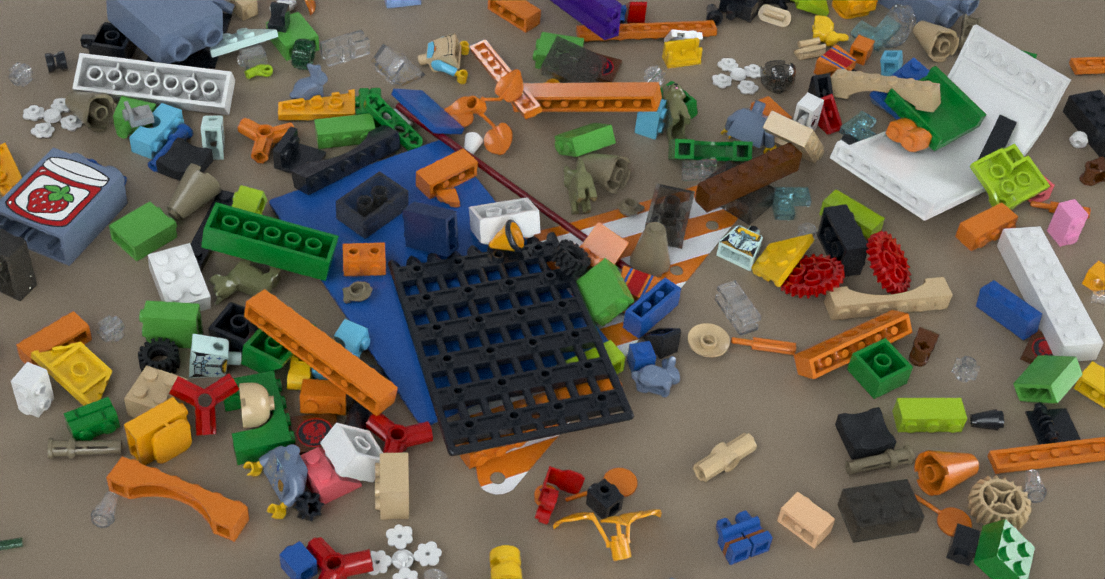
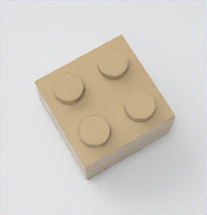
M146 366L124 398L127 415L136 418L174 397L169 392L178 375ZM174 397L179 404H180V403H183V404L186 403V402H184V401H182V400H180V399Z
M380 453V463H375V510H380V520L409 519L408 453Z

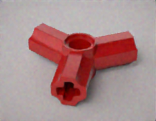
M229 373L205 389L178 376L169 394L195 407L196 436L217 434L215 405L240 389ZM207 394L211 397V404L208 407L199 405L198 398L200 395Z
M380 413L378 416L372 414L366 422V428L385 442L383 453H404L407 447L433 441L432 429L428 421L405 427L393 423L384 414Z
M322 537L313 538L306 547L317 560V566L322 570L318 579H347L349 576L374 571L370 549L342 555L335 552Z

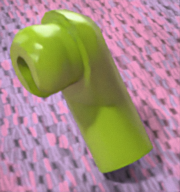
M259 64L244 71L247 79L255 76L269 77L273 73V68L268 64Z

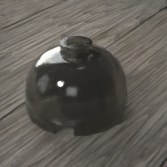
M784 60L766 62L765 67H760L762 85L765 89L775 94H781L789 90L796 80V66L791 62L790 65L785 64Z

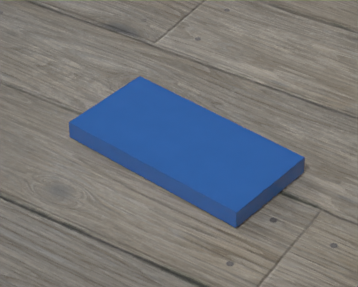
M393 88L391 95L432 133H463L465 128L424 91Z

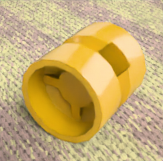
M502 545L493 548L489 552L491 579H522V569L520 568L521 556L518 548Z

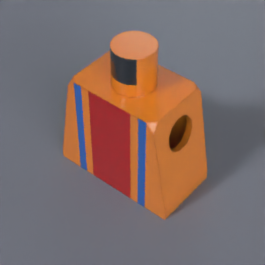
M835 45L817 59L814 74L830 73L831 77L837 69L856 72L855 65L857 60L840 46Z
M623 266L621 276L635 302L661 280V278L627 266Z

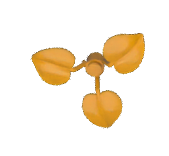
M659 509L624 513L619 516H610L600 520L601 523L616 524L617 534L610 536L611 541H609L594 512H580L563 517L554 523L553 529L563 522L581 519L592 520L604 539L606 548L610 547L613 561L632 557L629 543H631V523L650 515L661 518L662 512ZM620 525L626 526L625 534L621 533Z

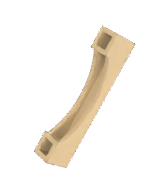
M837 69L831 76L833 96L837 98L849 99L853 93L861 91L888 93L893 88L904 100L913 104L916 110L934 112L941 104L939 83L918 81L912 78L904 79L896 76H883L877 73L869 74L862 71H848L846 69Z
M936 277L926 278L923 285L918 288L892 295L860 293L849 290L848 286L833 288L834 292L827 291L824 304L831 320H844L879 316L890 310L908 313L947 309L953 294L945 278Z

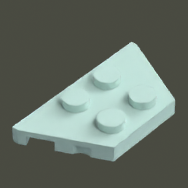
M241 28L234 34L225 33L223 34V40L210 48L211 57L213 58L278 37L277 30Z

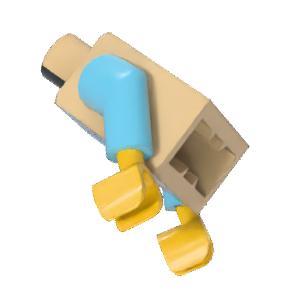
M455 33L442 36L427 44V53L418 55L419 64H429L433 72H444L451 76L455 75L457 76L458 83L465 84L468 72L464 69L457 71V69H460L461 54H469V44L467 41L459 43Z

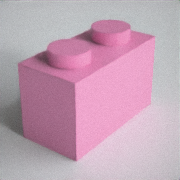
M1076 199L1061 202L1056 208L1047 232L1060 247L1074 244L1077 242L1085 225L1088 213Z

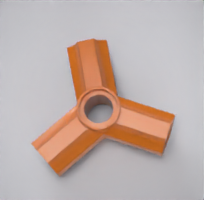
M243 118L238 126V132L255 141L251 158L257 163H264L268 161L271 149L275 146V143H279L290 126L294 127V125L290 122L272 127L268 124L260 125L249 118Z

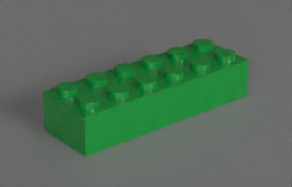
M216 202L204 227L201 247L326 281L336 252L339 236Z

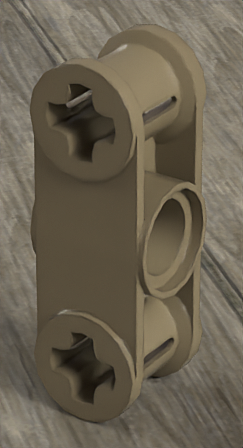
M964 14L957 51L962 50L974 25H981L982 17L974 18Z

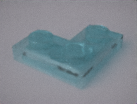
M886 16L876 28L861 20L850 33L855 39L858 35L875 40L873 49L879 52L901 26L900 23Z
M861 111L842 125L839 133L842 135L844 133L847 135L851 134L858 141L877 135L870 130L876 125L877 119Z
M770 187L769 195L775 220H794L796 215L794 206H810L811 204L808 187Z

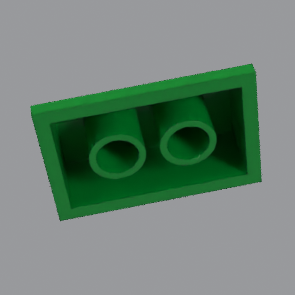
M259 328L243 345L241 364L258 373L282 368L294 354Z

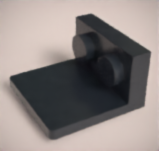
M290 126L273 150L274 168L291 173V170L307 162L323 160L326 157V151L300 144L298 129Z

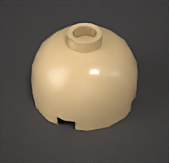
M249 382L240 383L243 429L261 426L269 419L270 410H275L274 398L268 395L267 389L263 385Z

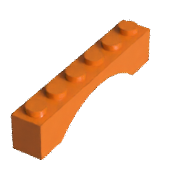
M122 456L106 477L109 491L125 498L164 497L181 501L193 507L209 523L214 534L234 542L249 521L248 507L241 501H233L218 492L213 493L203 489L198 484H191L183 481L178 476L163 473L158 468L145 466L135 459L130 460Z

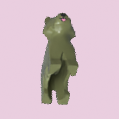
M673 83L669 86L663 85V98L668 103L665 132L669 144V140L675 139L674 137H677V139H687V136H685V125L690 124L691 117L687 106L683 102L686 95L678 83Z
M578 157L576 170H571L568 166L564 167V186L569 191L571 214H579V204L582 207L583 214H588L591 211L590 199L592 202L596 201L597 193L592 175L586 172L583 159Z
M242 259L226 276L215 274L210 278L209 282L214 286L213 291L215 296H217L215 304H220L236 291L244 292L252 297L264 289L272 293L273 288L277 287L281 280V269L271 266L270 272L263 274L262 271H259V268L251 266L252 261Z

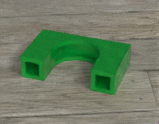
M694 139L669 140L668 159L747 162L752 159L753 142L695 141Z
M274 370L233 378L238 387L240 383L248 382L263 385L267 389L268 395L273 396L275 410H270L272 418L265 425L256 429L231 433L237 465H242L246 462H257L261 456L278 446L287 447L288 445L296 444L294 431H289L288 429L291 426L289 413H284V409H287L285 396H280L279 393L282 392L280 378H275ZM240 390L223 400L225 412L241 409Z

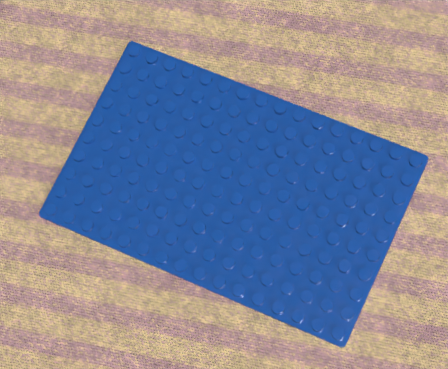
M440 140L367 165L310 195L296 190L269 201L270 207L279 220L339 236L326 281L321 280V282L347 320L368 328L370 344L367 349L379 367L385 371L388 380L398 387L397 393L418 424L428 421L430 425L437 423L438 420L388 267L390 260H395L401 267L406 266L407 259L411 255L416 257L421 263L427 262V256L430 254V252L406 247L404 219L402 217L403 209L415 201L457 211L459 248L456 251L461 256H465L471 245L476 246L481 252H487V246L489 245L481 243L471 231L469 207L496 203L476 177L454 187L458 194L460 207H450V204L440 202L436 197L429 199L416 187V171L455 152ZM524 237L525 245H527V239ZM385 242L386 275L344 276L343 244ZM438 255L441 259H447L446 256ZM538 264L526 265L530 274L541 272ZM518 267L506 269L509 277L521 276ZM498 271L486 273L489 281L501 279ZM478 274L466 276L469 285L481 283ZM458 278L445 280L448 288L460 287ZM437 281L425 283L427 292L440 290ZM354 282H366L373 288L371 296L365 301H351L348 304L343 301L344 294L342 289L349 287ZM416 285L404 287L407 296L419 294ZM567 289L558 290L562 299L573 297ZM550 292L538 294L541 303L553 301ZM530 295L518 297L521 306L533 304ZM509 299L497 301L500 310L512 308ZM489 303L476 305L479 314L492 312ZM468 307L456 309L458 318L471 316ZM447 310L435 312L437 322L450 320ZM426 314L413 316L416 326L429 323ZM583 317L571 319L574 329L586 327ZM562 321L550 323L554 333L565 331ZM542 325L529 327L532 336L545 334ZM596 326L598 333L602 339V342L605 343L609 341L600 331V329ZM521 329L508 331L511 340L524 338ZM500 333L487 335L490 344L503 342ZM479 336L466 339L469 349L482 346ZM458 341L445 343L448 352L461 350ZM436 344L423 347L426 357L439 354ZM575 351L563 353L565 360L576 356ZM554 355L542 357L545 368L557 365ZM532 359L520 362L524 372L536 370ZM511 363L499 366L502 376L515 374ZM490 367L477 370L480 380L493 378ZM468 372L455 374L458 384L472 382ZM447 376L433 378L437 389L450 386ZM458 409L444 411L446 418L459 413Z

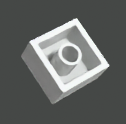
M336 423L320 442L325 450V455L334 465L335 472L341 477L374 482L375 463H380V453H383L374 437L368 430Z

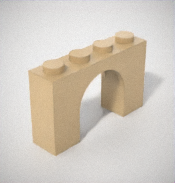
M774 111L770 112L763 129L765 132L775 136L776 146L780 147L790 142L802 153L803 159L814 164L822 158L824 147L813 129Z

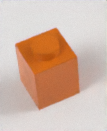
M861 35L857 36L849 52L850 55L856 58V63L865 65L872 54L875 40Z

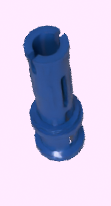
M179 124L177 131L169 135L168 142L149 161L148 167L156 172V160L169 151L177 137L185 141L192 138L194 135L193 130L186 124Z

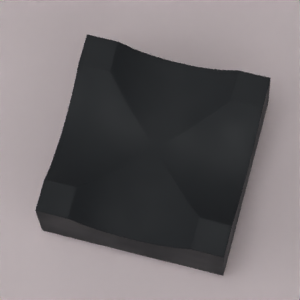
M177 137L169 151L156 160L157 171L179 181L191 163L201 167L199 171L204 172L213 162L212 149L193 146L184 139Z
M880 407L857 414H838L835 426L851 460L883 454L887 449L894 450L896 440L884 422Z

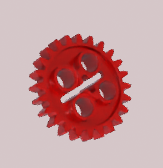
M879 231L870 235V238L867 239L869 243L866 244L869 248L866 252L870 256L867 260L871 262L870 268L874 270L873 276H877V282H881L882 289L886 288V292L891 293V295L908 291V288H910L909 283L911 282L909 278L911 273L908 271L910 266L907 264L908 258L904 257L905 252L900 249L901 245H897L896 238L892 239L891 233L888 234L887 231Z
M812 254L811 257L804 255V258L800 259L781 285V291H785V294L791 293V297L798 295L799 298H802L806 295L807 299L811 295L817 298L820 293L826 295V291L834 292L833 287L839 288V284L843 283V279H845L844 265L841 264V261H837L836 257L831 259L830 255L823 257V254L819 256Z

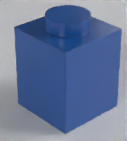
M650 341L629 344L627 363L631 374L634 371H639L644 366L655 365L656 355Z
M300 541L294 545L287 546L279 554L281 568L290 579H311L318 574L317 560Z

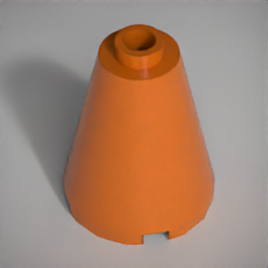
M928 450L918 455L914 465V471H918L919 479H916L918 485L923 492L930 496H937L947 492L976 475L979 470V462L973 454Z

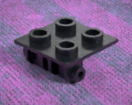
M1038 402L1034 405L1033 411H1025L1039 445L1081 440L1067 408L1047 409L1046 405Z

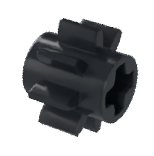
M304 491L303 496L295 497L297 501L292 509L299 512L297 518L303 520L306 517V520L312 522L314 516L322 515L320 511L324 503L319 502V494L313 493L311 495L310 492Z

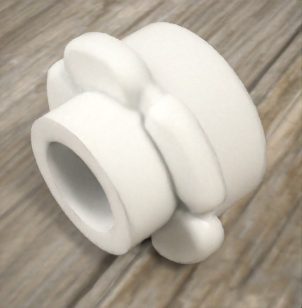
M1081 131L1074 132L1069 138L1071 145L1075 148H1083L1088 143L1087 135Z

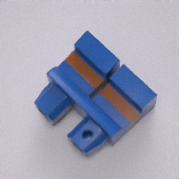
M745 510L736 515L735 521L737 524L732 525L728 518L717 521L716 530L719 534L717 543L729 565L746 560L749 556L751 558L769 551L773 537L769 531H764L760 526L758 516L752 518Z

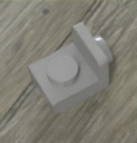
M128 101L124 102L123 118L129 122L131 128L154 123V116L149 105L131 108Z

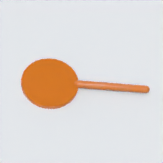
M613 468L604 475V478L610 484H614L624 497L633 494L637 488V478L628 469ZM587 491L566 497L565 501L569 502L586 496Z
M905 487L902 488L904 493L938 514L937 524L948 536H952L957 523L972 528L971 519L964 511L954 507L940 510Z

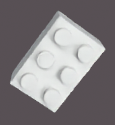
M527 197L469 207L470 229L483 244H489L506 224L507 220L510 219L518 224L525 238L541 233L539 210Z
M190 243L148 254L149 269L161 301L200 304V311L211 309V297Z

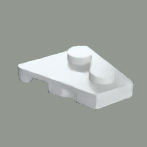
M671 30L664 38V42L698 38L700 43L703 40L701 32L694 30Z

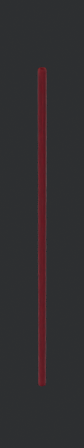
M401 103L396 104L395 108L451 149L456 152L463 149L462 146L445 134L432 133ZM466 150L478 161L479 169L520 198L527 197L541 213L582 242L586 240L588 236ZM621 259L616 264L621 270L623 266L633 268Z

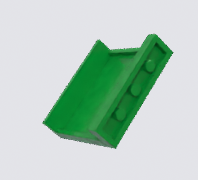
M937 66L932 67L927 76L918 80L940 84L941 104L934 112L916 110L913 104L904 100L893 88L889 90L884 100L900 118L912 120L917 127L926 129L932 135L928 146L934 152L980 127L987 115Z

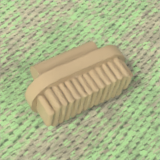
M766 4L758 12V16L762 21L780 27H786L791 23L792 17L787 10Z
M817 37L798 41V47L801 49L793 50L799 60L822 56L826 53L827 47L826 44L818 45L820 44V38Z

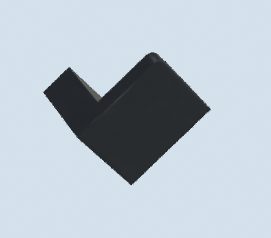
M271 2V17L267 24L268 29H276L277 32L286 33L290 24L289 4Z

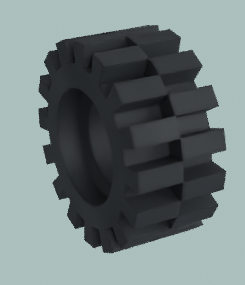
M561 240L551 253L552 262H556L555 266L560 267V271H565V274L568 276L571 274L572 277H580L591 264L588 253L584 252L583 248H579V245L577 243L574 244L571 240Z
M153 338L151 343L146 341L144 346L139 348L138 360L141 372L146 366L175 374L177 368L180 367L178 346L173 341L170 343V339L166 338L163 341V338H158V341H155V338ZM156 356H166V357H167L166 359H164V360H162V361H152V360H151V359H153V358L156 357Z

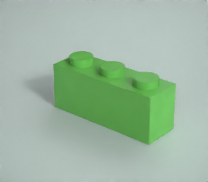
M370 114L314 119L318 149L359 145L370 131L376 129L373 117Z

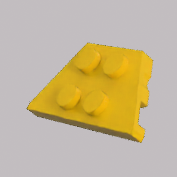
M807 234L769 243L752 265L753 274L763 277L766 281L772 280L775 286L781 287L814 242L813 235Z
M82 342L71 343L68 346L52 347V350L40 353L39 350H35L31 353V358L39 366L47 369L48 374L83 406L101 400L111 378L112 370Z

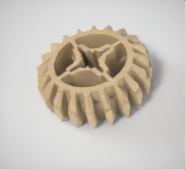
M997 475L993 478L987 476L984 480L980 479L972 486L968 495V509L971 510V516L977 517L976 523H983L984 525L1006 519L1019 531L1027 523L1032 508L1030 507L1031 500L1027 499L1028 493L1022 492V486H1016L1014 481H1007L1006 477L999 479Z

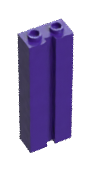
M550 0L603 40L619 36L622 4L618 1Z

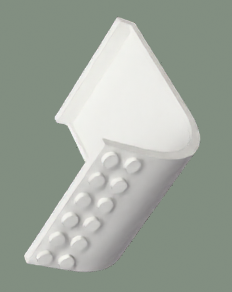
M974 25L947 77L987 114L980 127L935 152L929 146L917 152H910L901 143L892 141L886 135V131L851 145L840 140L837 141L830 159L925 221L986 191L969 166L978 160L999 115L1017 122L1005 148L1015 143L1023 156H1025L1049 122L1071 79L982 27Z

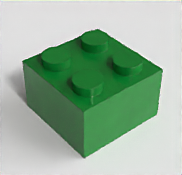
M884 338L852 353L847 370L870 396L876 399L907 384L913 366Z
M1006 519L982 526L974 563L990 579H1028L1035 547Z

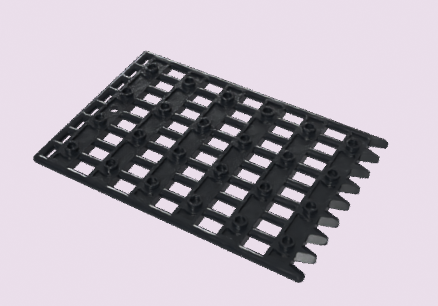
M554 232L548 233L545 242H541L535 236L529 237L527 245H525L521 253L493 249L489 245L487 246V252H481L476 246L471 245L465 256H461L458 251H455L447 259H441L437 254L430 253L427 256V262L421 263L416 257L411 255L407 259L406 266L402 267L395 260L388 262L449 456H458L630 421L634 418L632 408L575 277H572L571 274L569 276L566 275V272H562L560 269L550 270L547 262L552 261L551 253L559 244ZM538 264L541 272L530 274L526 265ZM518 267L521 276L509 277L506 269ZM498 271L501 279L489 281L486 273ZM478 274L481 283L469 285L466 276ZM458 278L460 287L448 288L445 280ZM437 281L440 290L427 292L425 283ZM416 285L419 294L407 296L404 287ZM570 288L574 297L562 299L558 290ZM550 292L553 301L541 303L538 294ZM530 295L533 304L521 306L518 297ZM509 299L512 308L500 310L497 301ZM489 303L492 312L479 314L476 305ZM468 307L471 316L458 318L456 309ZM447 310L450 320L437 322L435 312ZM426 314L429 323L416 326L413 316ZM583 317L586 327L574 329L571 319ZM562 321L565 331L554 333L550 323ZM542 325L545 334L532 336L529 327ZM521 329L524 338L511 340L508 331ZM500 333L503 342L490 344L487 335ZM479 336L482 346L469 349L466 339ZM458 341L461 350L448 352L445 343ZM436 344L439 354L426 357L423 347ZM595 347L599 357L587 360L583 349ZM575 351L578 362L566 364L563 353ZM554 355L557 366L545 368L542 357ZM532 359L536 370L524 372L520 362ZM511 363L515 374L502 376L499 366ZM490 367L493 378L480 380L477 370ZM468 372L472 382L458 384L455 374ZM447 376L450 386L437 389L433 378ZM609 379L613 389L601 392L597 381ZM588 383L592 394L579 396L575 385ZM566 387L571 398L558 400L554 389ZM545 391L549 402L536 405L532 394ZM524 396L527 406L514 409L510 398ZM502 400L505 411L492 413L488 402ZM480 404L483 415L470 418L467 406ZM458 409L461 420L447 422L444 411ZM621 411H623V413H618V414H613V415H611V413H616V412H621ZM539 415L540 417L535 419L532 416ZM602 416L599 418L589 419L591 417ZM580 420L579 422L567 424V422ZM558 424V426L545 428V427H547V426H552V425ZM536 429V430H534V431H529V432H524V433H523V431ZM512 433H514V435L505 436V437H500V436H502V435H507V434H512ZM491 438L490 440L478 442V440ZM469 442V444L460 445V446H455V445H458V444H463V443Z

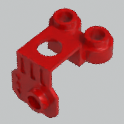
M549 466L539 494L538 501H540V505L537 508L535 519H538L539 523L547 525L554 510L559 491L546 487L547 483L556 485L560 490L570 494H578L583 486L584 476L569 469L560 470Z

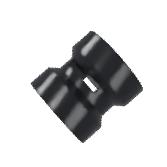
M58 51L57 54H45L49 72H54L56 69H68L64 51Z

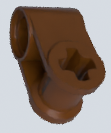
M1101 156L1087 161L1084 166L1085 171L1079 177L1080 182L1087 186H1093L1105 181V157Z
M919 327L909 355V361L915 366H925L940 334Z

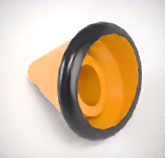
M507 220L502 229L489 242V247L517 253L523 252L525 242L518 224L514 220Z

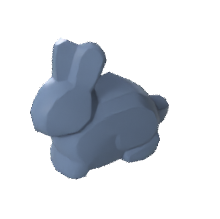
M311 63L307 65L311 75L310 77L299 79L294 84L293 91L289 94L291 99L303 98L304 100H310L316 95H321V98L324 96L323 85L328 81V77L321 71L320 65H313Z
M671 356L668 359H663L661 361L662 368L650 364L642 367L639 371L632 372L631 378L636 382L637 391L641 393L651 392L667 397L670 394L672 384L675 385L680 382V373L675 368L676 358Z

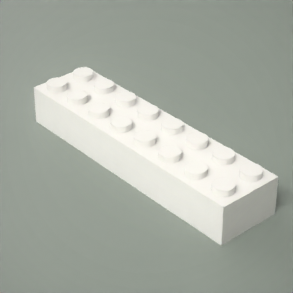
M80 53L72 89L74 91L107 94L113 98V101L119 102L121 96L155 103L157 107L164 103L181 110L229 115L235 78L230 71Z
M1038 226L1003 229L997 247L1025 302L1042 313L1039 330L1042 331L1053 356H1076L1078 361L1096 360L1103 346V341L1042 228Z

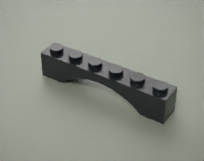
M382 125L370 131L361 144L347 153L326 160L307 162L291 170L294 188L310 195L401 149L399 132L386 125Z

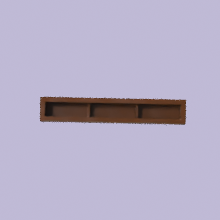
M789 142L704 180L697 185L695 202L706 213L797 172L802 153Z

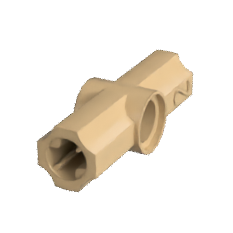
M743 433L727 444L721 442L716 445L710 455L694 464L693 470L696 477L700 481L707 482L722 471L729 472L733 470L742 458L756 450L757 445L753 436L749 433Z

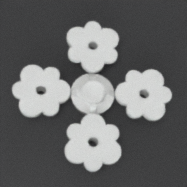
M723 58L718 62L717 65L722 68V71H729L731 73L730 76L725 74L713 75V85H718L719 88L724 89L726 86H731V81L734 79L741 81L737 88L742 94L753 95L758 91L759 87L754 85V82L744 79L746 76L752 79L763 77L764 73L761 67L751 64L744 69L738 68V64L732 58Z
M66 98L55 99L53 104H51V109L45 112L43 107H38L37 105H31L23 110V118L25 120L37 121L44 118L46 123L36 124L35 128L31 129V134L36 135L37 138H50L55 129L51 127L50 123H56L60 120L63 129L75 131L77 128L82 127V122L74 115L61 119L60 113L70 111L65 105Z
M398 524L394 529L387 530L386 537L388 545L395 546L399 550L394 553L392 559L383 550L378 552L370 551L374 571L368 573L370 575H377L379 572L385 573L387 572V567L393 563L395 568L399 570V573L393 575V579H418V573L409 569L413 564V560L420 561L421 566H427L428 564L435 566L439 563L442 551L432 541L426 545L419 544L418 550L414 554L405 550L404 548L407 544L413 541L411 536L412 529L409 526L402 527V525Z

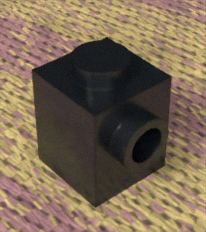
M604 478L599 483H594L588 488L586 505L601 519L614 516L622 510L624 496L614 484H610Z
M957 523L951 536L946 558L969 566L972 559L975 558L981 531Z

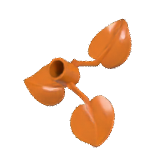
M515 69L498 81L495 87V94L499 96L498 98H485L482 96L479 99L476 96H464L444 109L463 127L472 124L474 120L473 114L481 116L488 122L493 129L485 134L484 146L493 154L503 155L512 143L513 134L511 128L506 123H500L496 127L484 115L487 109L485 101H502L503 99L508 103L516 101L523 92V80L520 70Z

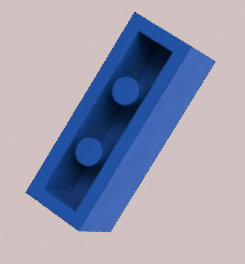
M667 278L662 279L625 311L623 328L640 339L678 306L681 288Z
M995 280L980 288L976 304L977 308L1022 340L1027 339L1038 331L1042 317L1040 311Z

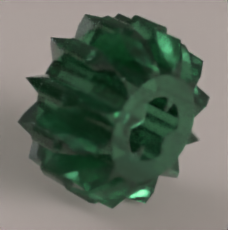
M305 38L295 41L291 56V63L294 68L308 70L307 65L314 63L316 46L313 41Z

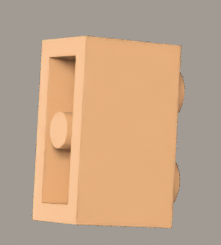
M797 492L781 507L777 521L815 549L831 532L835 518L814 504L808 497Z

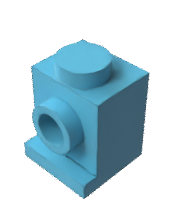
M902 50L884 51L880 59L881 75L891 76L902 67Z

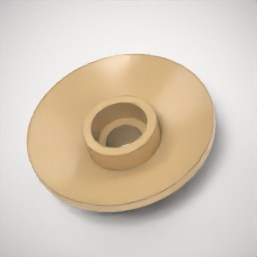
M710 323L694 326L688 333L687 340L690 348L701 356L718 357L729 349V335L723 328Z

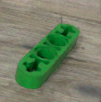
M370 93L366 96L363 104L365 110L381 125H386L394 130L396 126L404 128L405 132L399 133L400 144L409 151L422 146V137L379 95ZM388 113L391 119L386 120L381 114Z

